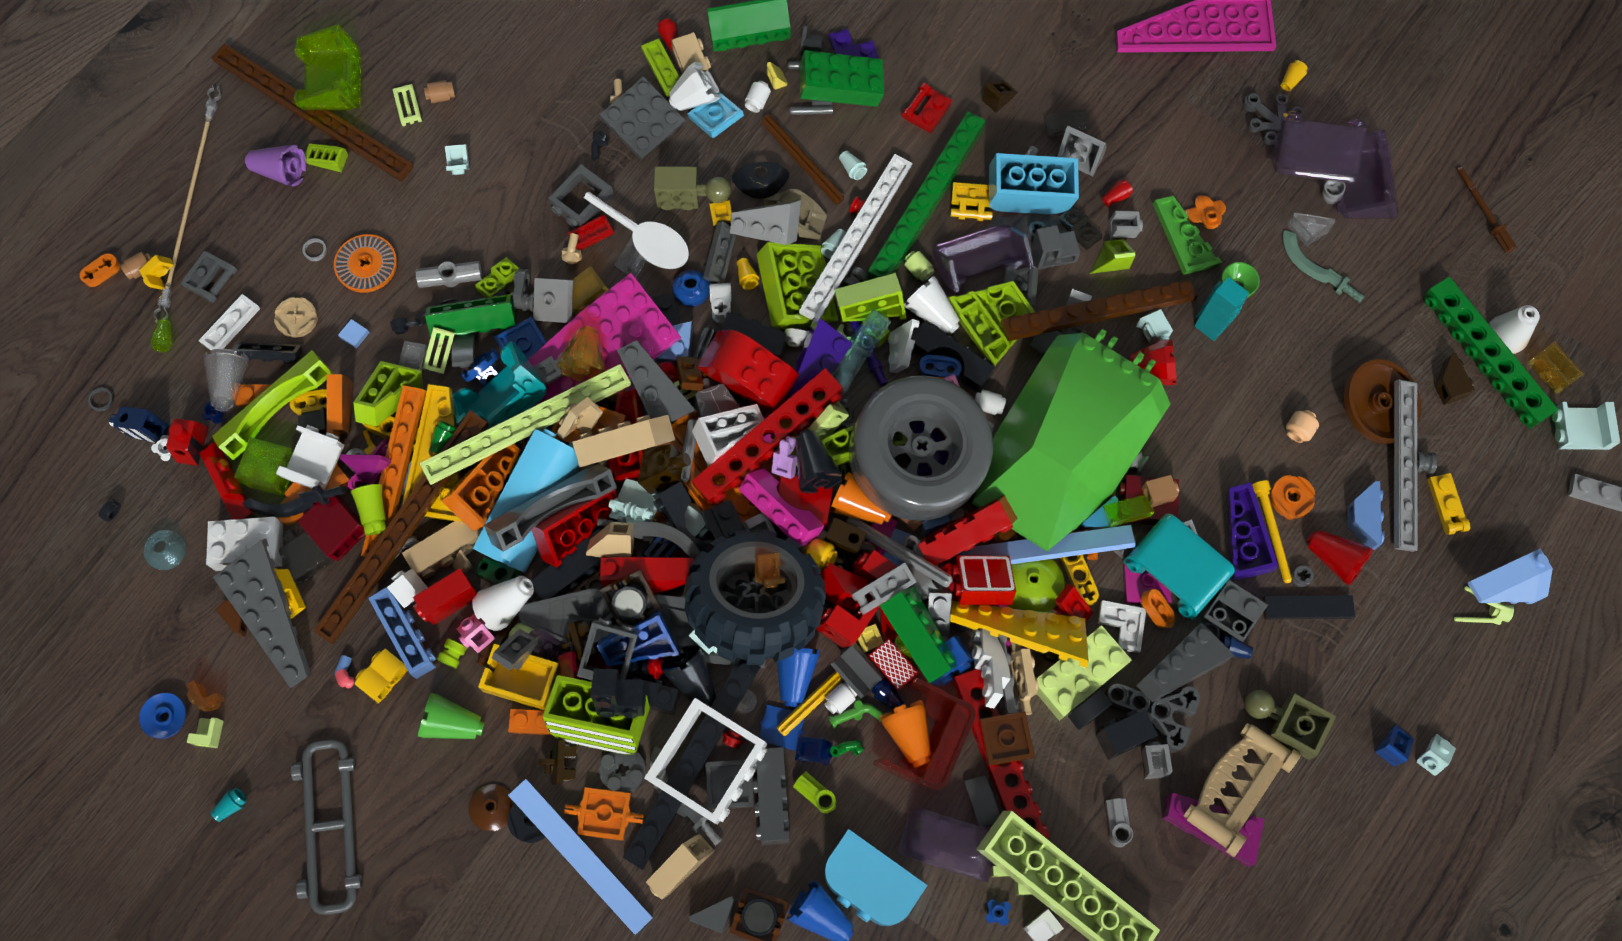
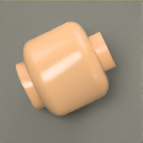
M1309 410L1296 411L1286 425L1287 435L1298 443L1310 441L1319 427V422L1316 419V415Z

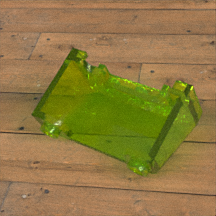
M339 24L296 38L295 54L305 63V91L299 89L295 92L294 102L296 106L302 110H354L359 108L361 104L360 51L352 38Z

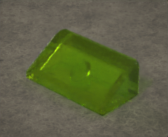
M1145 495L1103 506L1109 527L1147 518L1154 513Z

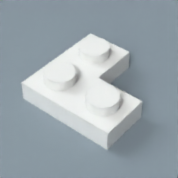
M1102 600L1098 624L1120 628L1117 644L1124 651L1138 654L1141 652L1146 615L1145 609Z

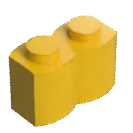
M384 649L382 652L378 651L372 657L371 665L367 669H362L357 674L356 682L354 683L377 703H380L388 695L393 686L408 671L405 664L387 649Z

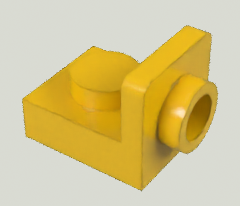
M155 255L139 270L143 277V282L150 288L163 290L165 285L161 277L167 274L168 270L174 266L171 258Z

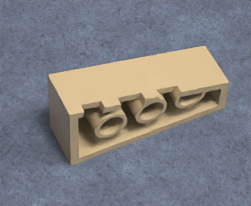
M649 415L636 418L637 423L635 424L626 421L617 424L618 429L612 430L611 426L599 429V434L594 436L592 432L579 435L580 440L572 442L579 467L675 441L669 416L665 415L650 419Z

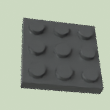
M644 76L599 115V118L641 161L685 123V119Z

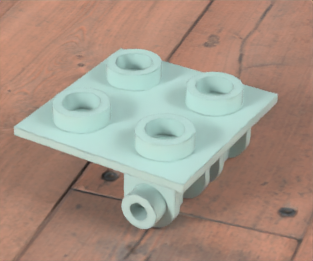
M626 479L618 498L615 500L611 499L609 502V508H612L609 518L617 520L621 516L626 518L627 523L634 524L641 521L653 522L657 513L653 503L655 501L653 495L656 493L649 494L637 481Z

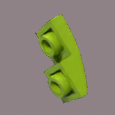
M505 257L491 268V273L475 284V289L485 298L493 297L495 293L504 291L514 281V274L520 268Z

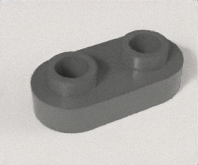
M519 269L514 274L515 287L514 292H511V297L515 309H522V295L524 292L529 294L531 281L529 269Z

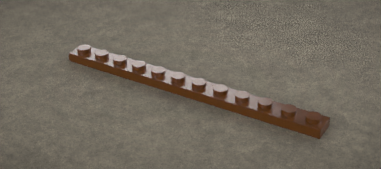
M225 43L211 57L219 66L398 181L402 182L414 168L413 164Z
M469 411L441 452L484 432L489 423L472 411ZM424 474L314 629L315 633L330 644H335L454 474L430 485Z

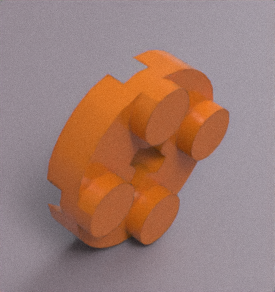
M1286 475L1281 477L1272 486L1269 500L1277 513L1286 519L1293 520L1294 518L1305 516L1312 510L1315 504V490L1305 478ZM1288 492L1290 494L1295 493L1297 495V497L1295 498L1297 500L1296 502H1294L1293 500L1291 501L1288 498Z

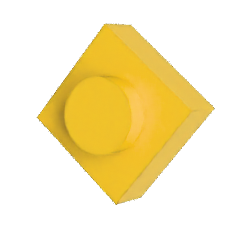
M730 200L723 203L709 204L713 226L721 221L726 224L731 223L732 210Z

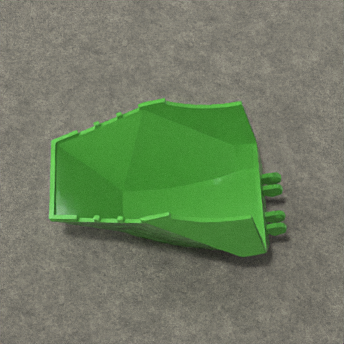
M1104 329L1099 332L1095 339L1085 333L1064 334L1056 337L995 433L989 471L980 487L976 490L972 504L980 508L1005 495L1018 518L1012 524V529L1047 552L1107 503L1170 406L1160 379L1149 373L1156 361L1153 359L1149 361L1144 370L1137 366L1143 360V353L1140 352L1132 363L1111 350L1118 340L1117 337L1111 338L1107 347L1101 344L1100 341L1106 335Z

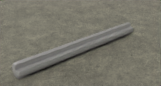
M851 517L846 520V523L867 533L865 537L867 540L940 585L948 587L952 583L953 579L950 574L863 521Z

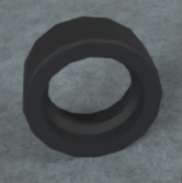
M1099 690L1072 711L1068 718L1078 730H1081L1113 703L1102 690Z

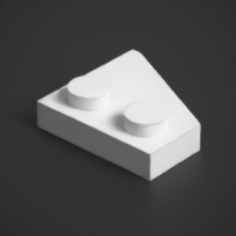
M912 319L890 332L888 338L890 372L897 374L909 367L911 352L915 340H911L913 329L919 327V321Z

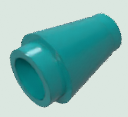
M238 788L228 790L210 813L216 821L221 822L242 809L247 802V797Z

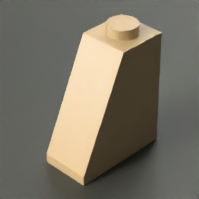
M700 834L682 843L646 881L650 886L651 892L661 900L664 899L687 879L715 850Z

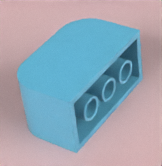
M996 153L989 164V206L996 211L1058 214L1069 210L1079 198L1078 158Z
M849 829L829 857L825 867V881L828 888L838 896L836 901L846 908L849 906L857 910L856 915L865 922H868L870 919L881 926H892L904 920L928 886Z

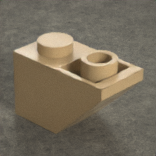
M609 523L590 539L586 556L632 557L634 549V523Z

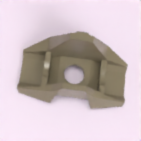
M795 188L765 198L764 206L801 200L798 224L799 237L820 239L827 214L812 198Z

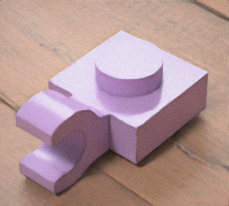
M787 436L786 441H780V450L774 452L772 473L789 479L795 477L797 456L792 455L796 444L795 438Z

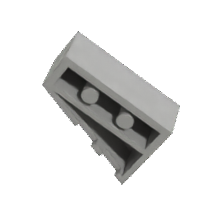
M801 200L733 212L730 233L783 245L796 242Z

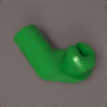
M857 739L843 741L832 746L830 753L832 756L838 757L852 750L853 755L857 756L864 751V747L861 745L862 742Z

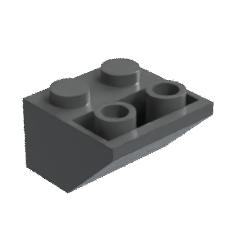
M1229 579L1214 599L1204 617L1243 642L1268 604Z

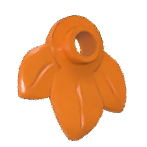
M1199 195L1195 199V207L1184 211L1192 222L1203 223V226L1207 229H1215L1222 222V215L1226 211V206L1222 200L1213 202L1208 196Z

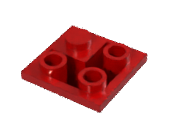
M828 562L820 574L825 582V599L855 613L860 605L857 600L854 601L851 595L867 586L868 580Z

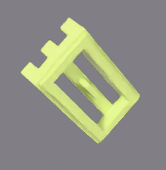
M409 84L394 88L393 93L402 126H406V123L409 122L414 124V121L417 120L422 122L413 85ZM407 90L410 91V95H411V98H412V102H413V106H414V110H415V114H416V115H413V116H412V112H411V108H410V104H409V100H408V96H407V92H406ZM399 92H402L408 117H404Z
M433 327L423 369L444 374L455 332ZM437 333H440L433 364L430 366L428 363ZM447 335L449 338L441 368H437L444 337Z

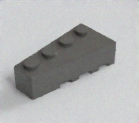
M1201 622L1136 686L1154 702L1175 691L1177 688L1222 666L1234 654Z

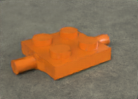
M585 787L583 800L580 805L566 804V809H564V814L578 815L577 835L624 841L629 822L643 824L644 814L631 813V793Z

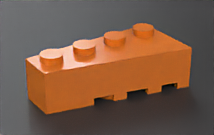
M515 444L476 462L441 500L473 532L485 525L487 516L496 503L495 500L504 486V481L515 464L521 451Z

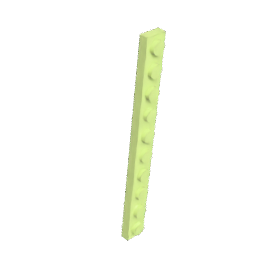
M621 364L419 464L430 485L532 435L535 429L540 431L560 421L567 415L566 410L573 403L578 404L586 397L596 403L630 386L631 382Z

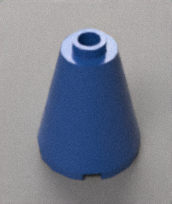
M806 647L801 650L794 648L792 656L777 662L780 700L785 701V706L798 707V703H803L820 656V649H814V653H812L813 649Z
M811 881L807 885L810 887L809 891H802L788 912L791 916H788L786 919L831 941H849L854 933L852 930L853 924L817 881Z

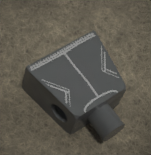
M709 378L703 379L702 391L696 392L694 396V405L697 410L698 419L740 408L724 384L712 386Z

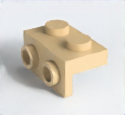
M588 397L578 404L573 403L566 410L567 415L559 422L561 426L556 434L563 440L576 428L582 434L589 433L603 412Z

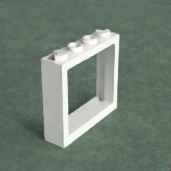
M694 698L646 774L645 779L718 825L720 821L723 822L730 813L728 807L731 802H736L742 794L741 786L744 781L748 782L755 772L753 767L757 760L762 761L768 750L765 748L767 743ZM702 711L755 744L713 813L660 780L661 775Z

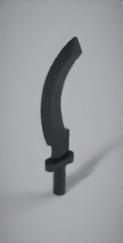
M320 485L313 486L312 491L299 493L298 498L284 504H265L249 497L242 505L264 516L276 518L290 517L307 511L316 502H320L322 505L330 504V497L345 494L346 490L343 485L323 490Z

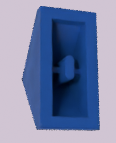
M1394 725L1375 750V753L1394 767L1408 760L1414 739L1397 725Z

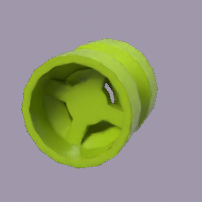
M447 638L444 643L445 649L438 654L436 659L457 669L460 663L459 658L465 654L467 648Z

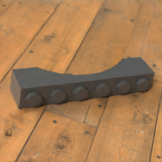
M595 463L488 522L484 527L491 544L504 552L522 542L535 526L551 515L572 505L600 498L616 489L611 470L599 463Z

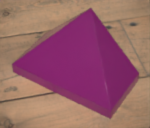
M340 454V459L368 484L391 463L390 458L381 455Z

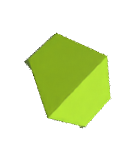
M1124 239L1104 241V245L1089 274L1130 269L1135 258V251Z

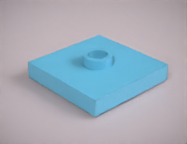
M720 92L717 94L721 98L714 103L695 107L687 113L689 119L711 138H715L744 116L743 111Z

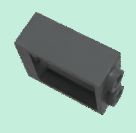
M582 164L548 198L551 211L557 216H563L566 222L573 228H578L592 221L601 212V209L590 203L578 215L561 202L580 181L598 194L597 197L606 204L614 198L612 187Z
M606 618L594 619L577 676L592 680L594 669H600L589 666L588 662L597 630L601 629L631 638L622 671L619 674L621 680H626L639 634L638 631H634L635 627L627 624H621V627L613 625V621Z

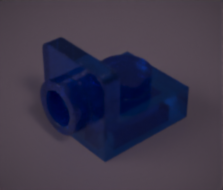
M798 737L795 760L829 765L833 757L830 753L832 743L825 739Z

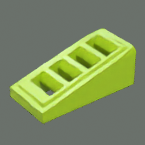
M309 144L305 152L306 164L342 172L348 153L345 148ZM313 151H316L315 154H314V157H313V158H310L312 152H313ZM320 152H321V153H322L321 158H320V159H317L318 156H319V154H320Z

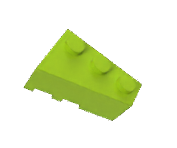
M896 273L834 289L843 322L868 321L869 318L880 317L881 320H888V317H900V320L906 319L902 290Z
M380 361L353 402L356 422L375 427L381 424L397 411L403 385L423 389L422 371Z

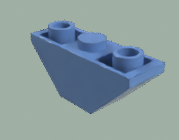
M1375 481L1347 506L1348 528L1365 545L1373 550L1384 542V531L1381 530V522L1384 518V512L1381 510L1383 490L1380 489V481Z

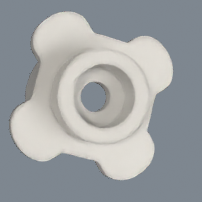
M167 435L161 436L160 440L151 447L152 451L158 453L163 461L170 460L171 456L168 449H163L167 444L169 437Z

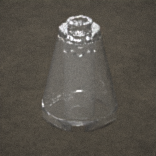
M213 349L211 354L205 352L203 358L210 403L217 411H228L234 407L249 364V358L245 354H243V357L237 355L235 350Z

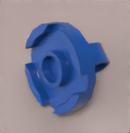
M492 348L491 352L486 351L475 359V363L471 365L469 371L464 369L461 376L466 382L477 377L485 387L488 384L486 381L487 376H497L500 373L493 364L500 355L494 348Z

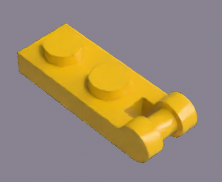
M1451 473L1427 479L1445 534L1451 535L1455 534L1456 531H1470V522L1465 517ZM1451 518H1455L1456 523H1453Z

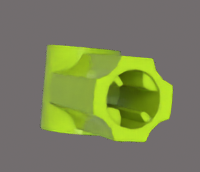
M806 771L793 785V788L817 807L820 812L828 814L835 810L837 804L835 795ZM824 796H829L832 799L831 805L826 808L820 806V799Z

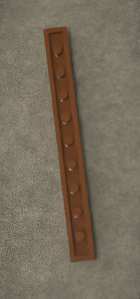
M1190 279L1005 318L1001 320L1000 326L1007 340L1012 341L1195 301L1198 293Z

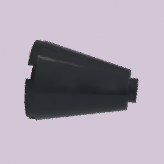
M810 429L799 432V435L796 437L798 481L801 492L806 494L817 493V488L824 486V489L827 490L836 486L842 481V473L818 434Z
M692 644L683 647L682 650L684 652L680 655H671L666 658L661 664L663 674L691 703L696 698L711 707L716 699V694L701 647L698 644Z

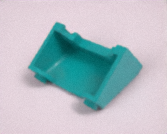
M510 341L501 350V360L507 366L482 390L476 393L470 388H461L452 395L454 414L458 425H460L467 413L472 411L489 423L486 429L488 430L532 408L545 396L546 386L515 343Z
M1165 514L1123 561L1131 572L1143 573L1146 570L1180 599L1177 604L1179 612L1191 621L1235 572L1233 565L1172 514Z

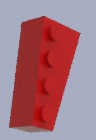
M614 489L600 498L567 507L535 526L531 531L543 561L557 568L567 554L571 555L584 538L587 539L592 535V530L597 526L598 519L609 518L612 508H609V502L611 499L615 500L618 498L616 490Z
M1004 495L930 532L918 546L925 559L933 565H937L952 559L962 551L966 552L972 549L980 541L984 543L992 539L994 534L999 531L1001 533L1009 531L1013 528L1012 524L1018 518Z

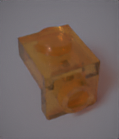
M778 552L755 554V581L763 584L766 588H775L777 584L785 583V578L780 576V553Z
M195 680L186 684L189 691L187 697L193 705L196 704L197 708L205 712L217 709L220 703L225 701L224 696L217 692L208 696L203 685Z

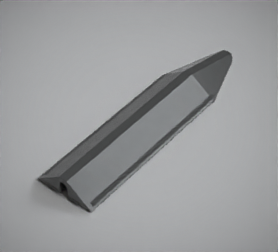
M587 589L528 603L519 611V619L524 625L567 643L565 634L570 633L569 623L579 620L584 622L606 618L612 620L613 625L618 626L600 589ZM655 594L662 607L660 611L680 648L681 654L684 652L682 650L683 647L697 644L689 637L695 629L690 626L687 620L685 597ZM598 629L594 642L608 636L611 632ZM702 649L706 663L735 665L739 659L735 658L734 662L720 657L714 651L708 654ZM766 659L763 665H759L761 668H765Z

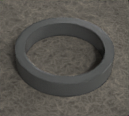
M97 388L88 396L89 406L99 412L109 409L114 401L113 394L106 388ZM101 391L108 392L110 399L107 405L101 408L94 407L92 404L94 395Z

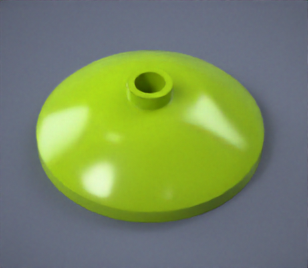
M1053 559L1011 564L1016 594L1013 604L1007 606L1012 609L1032 610L1042 613H1048L1057 606L1055 600L1065 588L1064 576L1058 564ZM1030 577H1035L1037 583H1032Z

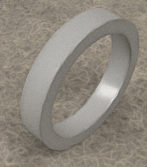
M314 238L308 240L303 245L302 251L308 260L319 261L325 257L327 247L322 240ZM311 243H321L324 248L321 255L309 257L306 254V249Z

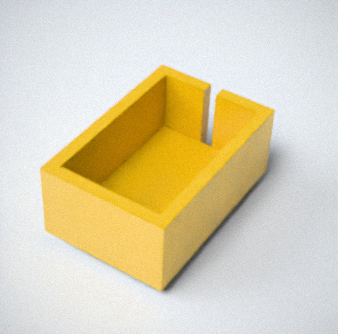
M494 644L487 664L492 669H495L493 673L489 668H485L478 688L488 694L545 710L556 677L560 675L559 663L529 655L519 670L513 668L510 671L492 659L494 651L500 647V645Z

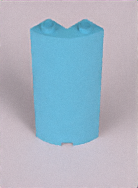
M545 428L543 432L535 429L486 524L577 474L580 467L573 443L570 442L569 445L560 442L555 439L556 434ZM483 527L473 549L526 573L538 550V546L532 531H530L522 542L503 552L491 544L485 527Z

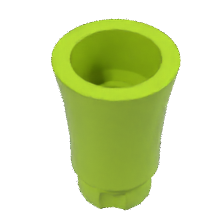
M372 484L351 490L350 492L356 503L361 525L364 526L366 536L383 533L386 529V516L382 498V485Z

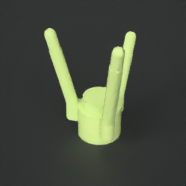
M1464 587L1466 591L1474 594L1470 587ZM1504 602L1486 603L1491 605L1489 614L1493 618L1454 617V621L1500 625L1502 621L1509 622L1512 619L1514 607Z

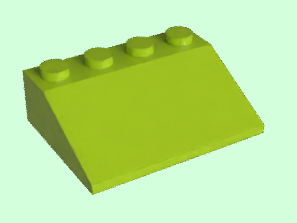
M767 242L756 254L771 326L777 327L780 330L811 326L812 320L799 314V311L826 267L824 255L821 252V245H783ZM833 298L821 316V319L827 324L838 321Z

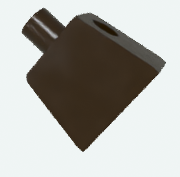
M673 445L643 449L638 484L649 494H654L678 483L681 480L682 468L691 464L690 456L687 453L681 454Z
M834 517L825 541L832 543L837 553L856 559L859 553H869L876 548L875 544L865 541L867 534L865 531Z

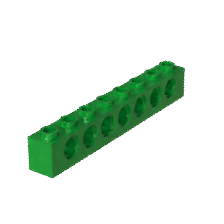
M1450 277L1427 291L1422 297L1426 305L1435 312L1439 321L1448 328L1452 337L1465 349V353L1478 365L1480 372L1486 375L1491 381L1493 388L1499 391L1507 405L1516 412L1520 421L1529 430L1559 410Z

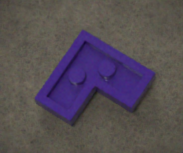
M848 29L829 34V41L834 54L879 58L873 40L853 45Z

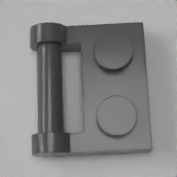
M204 250L180 284L183 288L214 304L218 293L231 275L234 276L238 270L231 264ZM222 268L224 270L210 291L207 292L205 289Z

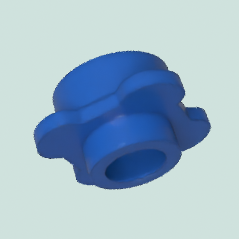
M994 899L990 900L987 904L989 909L986 921L988 923H1000L1002 926L1009 923L1008 911L1011 909L1008 902L998 903ZM997 910L1000 911V915L996 914Z

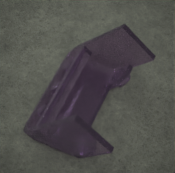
M999 225L932 248L945 285L955 293H958L959 288L963 286V283L966 281L965 277L999 266H1011L1014 269H1018L1024 264L1030 269L1034 268L1028 236L1010 225Z

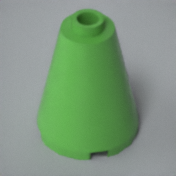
M430 693L418 737L475 739L476 735L481 736L485 722L480 721L481 716L436 693Z

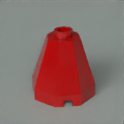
M1172 339L1161 340L1130 355L1129 361L1133 363L1140 352L1144 354L1143 360L1137 365L1144 370L1148 362L1153 359L1156 363L1149 373L1159 378L1163 385H1176L1175 357L1172 353L1174 351Z

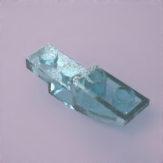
M872 310L850 339L853 345L832 373V376L843 387L842 393L846 392L867 357H870L891 323L889 319L876 310Z

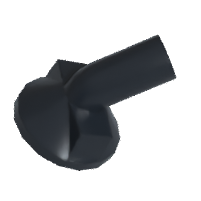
M593 131L591 159L598 160L599 147L608 146L607 140L609 138L602 131L598 133Z

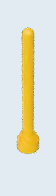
M1268 480L1259 481L1252 484L1254 493L1261 501L1282 579L1285 583H1290L1292 577L1268 497L1271 487Z

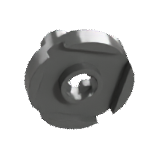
M608 752L601 759L599 774L603 784L611 791L631 793L638 789L645 778L646 765L638 752L630 755ZM621 764L629 767V770L626 771V776L623 777L620 773L616 774V770L619 769Z

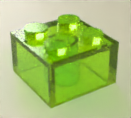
M250 437L234 478L244 486L284 496L290 480L282 478L276 473L279 466L287 468L294 451L292 448Z

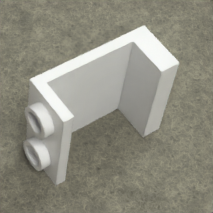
M307 425L306 428L297 426L296 430L302 433L287 468L279 466L276 474L311 489L313 486L320 485L325 490L344 448V444L339 442V437L327 432L326 435L318 433L319 429Z

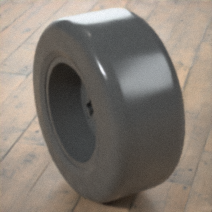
M932 376L904 377L880 388L862 408L849 441L851 470L864 495L881 510L902 519L915 521L931 520L946 516L965 504L984 481L993 455L991 428L979 404L959 386ZM922 421L924 423L923 432L913 433L909 422ZM934 428H937L946 439L934 442L930 434ZM896 432H901L907 438L905 446H898L892 443ZM921 446H922V447L924 448V450H923V449L918 450L917 447H921ZM936 451H945L949 454L945 465L939 464L934 459ZM907 455L911 461L906 469H902L895 461L896 456ZM927 463L932 474L918 476V464Z

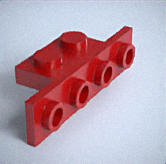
M213 442L200 452L203 462L232 520L247 519L254 513L242 505L246 497L224 452L217 446L216 442Z

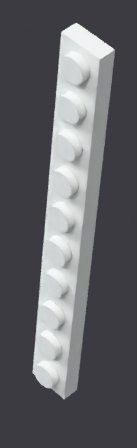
M894 154L800 308L799 314L812 321L813 319L821 318L835 295L834 289H838L909 172L912 166L911 162Z

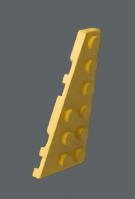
M428 384L402 505L425 474L419 463L437 455L429 451L435 425H438L439 421H444L456 427L452 389L449 387ZM460 471L453 475L424 517L463 522L441 501L461 479Z
M951 601L950 622L974 630L982 628L990 631L992 636L998 637L1000 634L1009 637L1012 643L1042 653L1050 651L1058 654L1059 659L1067 661L1068 658L1079 661L1080 666L1086 668L1088 666L1085 618L1012 609L1010 607L959 605V601Z

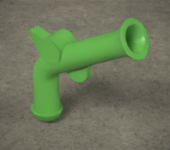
M858 696L857 701L854 703V708L834 717H828L834 729L838 724L852 718L857 721L861 720L862 714L866 712L881 722L880 716L885 713L872 704H863Z

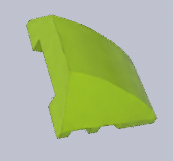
M1014 281L991 286L988 289L977 292L971 291L968 294L957 297H948L960 319V324L982 356L990 360L994 366L997 365L1017 341L1007 340L1000 326L1001 320L1035 312Z

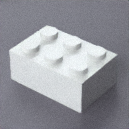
M276 517L208 521L206 565L215 571H221L259 541L267 539L269 545L267 550L270 559L273 558L274 567L282 566L283 524Z

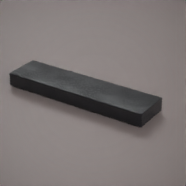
M1353 595L1264 596L1262 598L1268 604L1264 610V619L1355 618Z

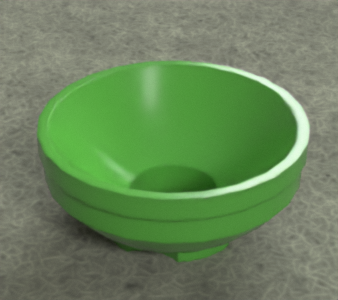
M1232 263L1224 269L1220 281L1222 283L1228 277L1234 281L1241 282L1243 288L1249 292L1248 297L1252 296L1259 287V275L1247 263Z

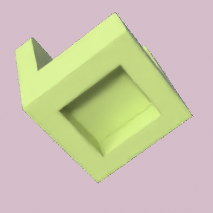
M214 717L211 719L200 718L196 734L189 733L187 743L195 746L218 748L224 721Z

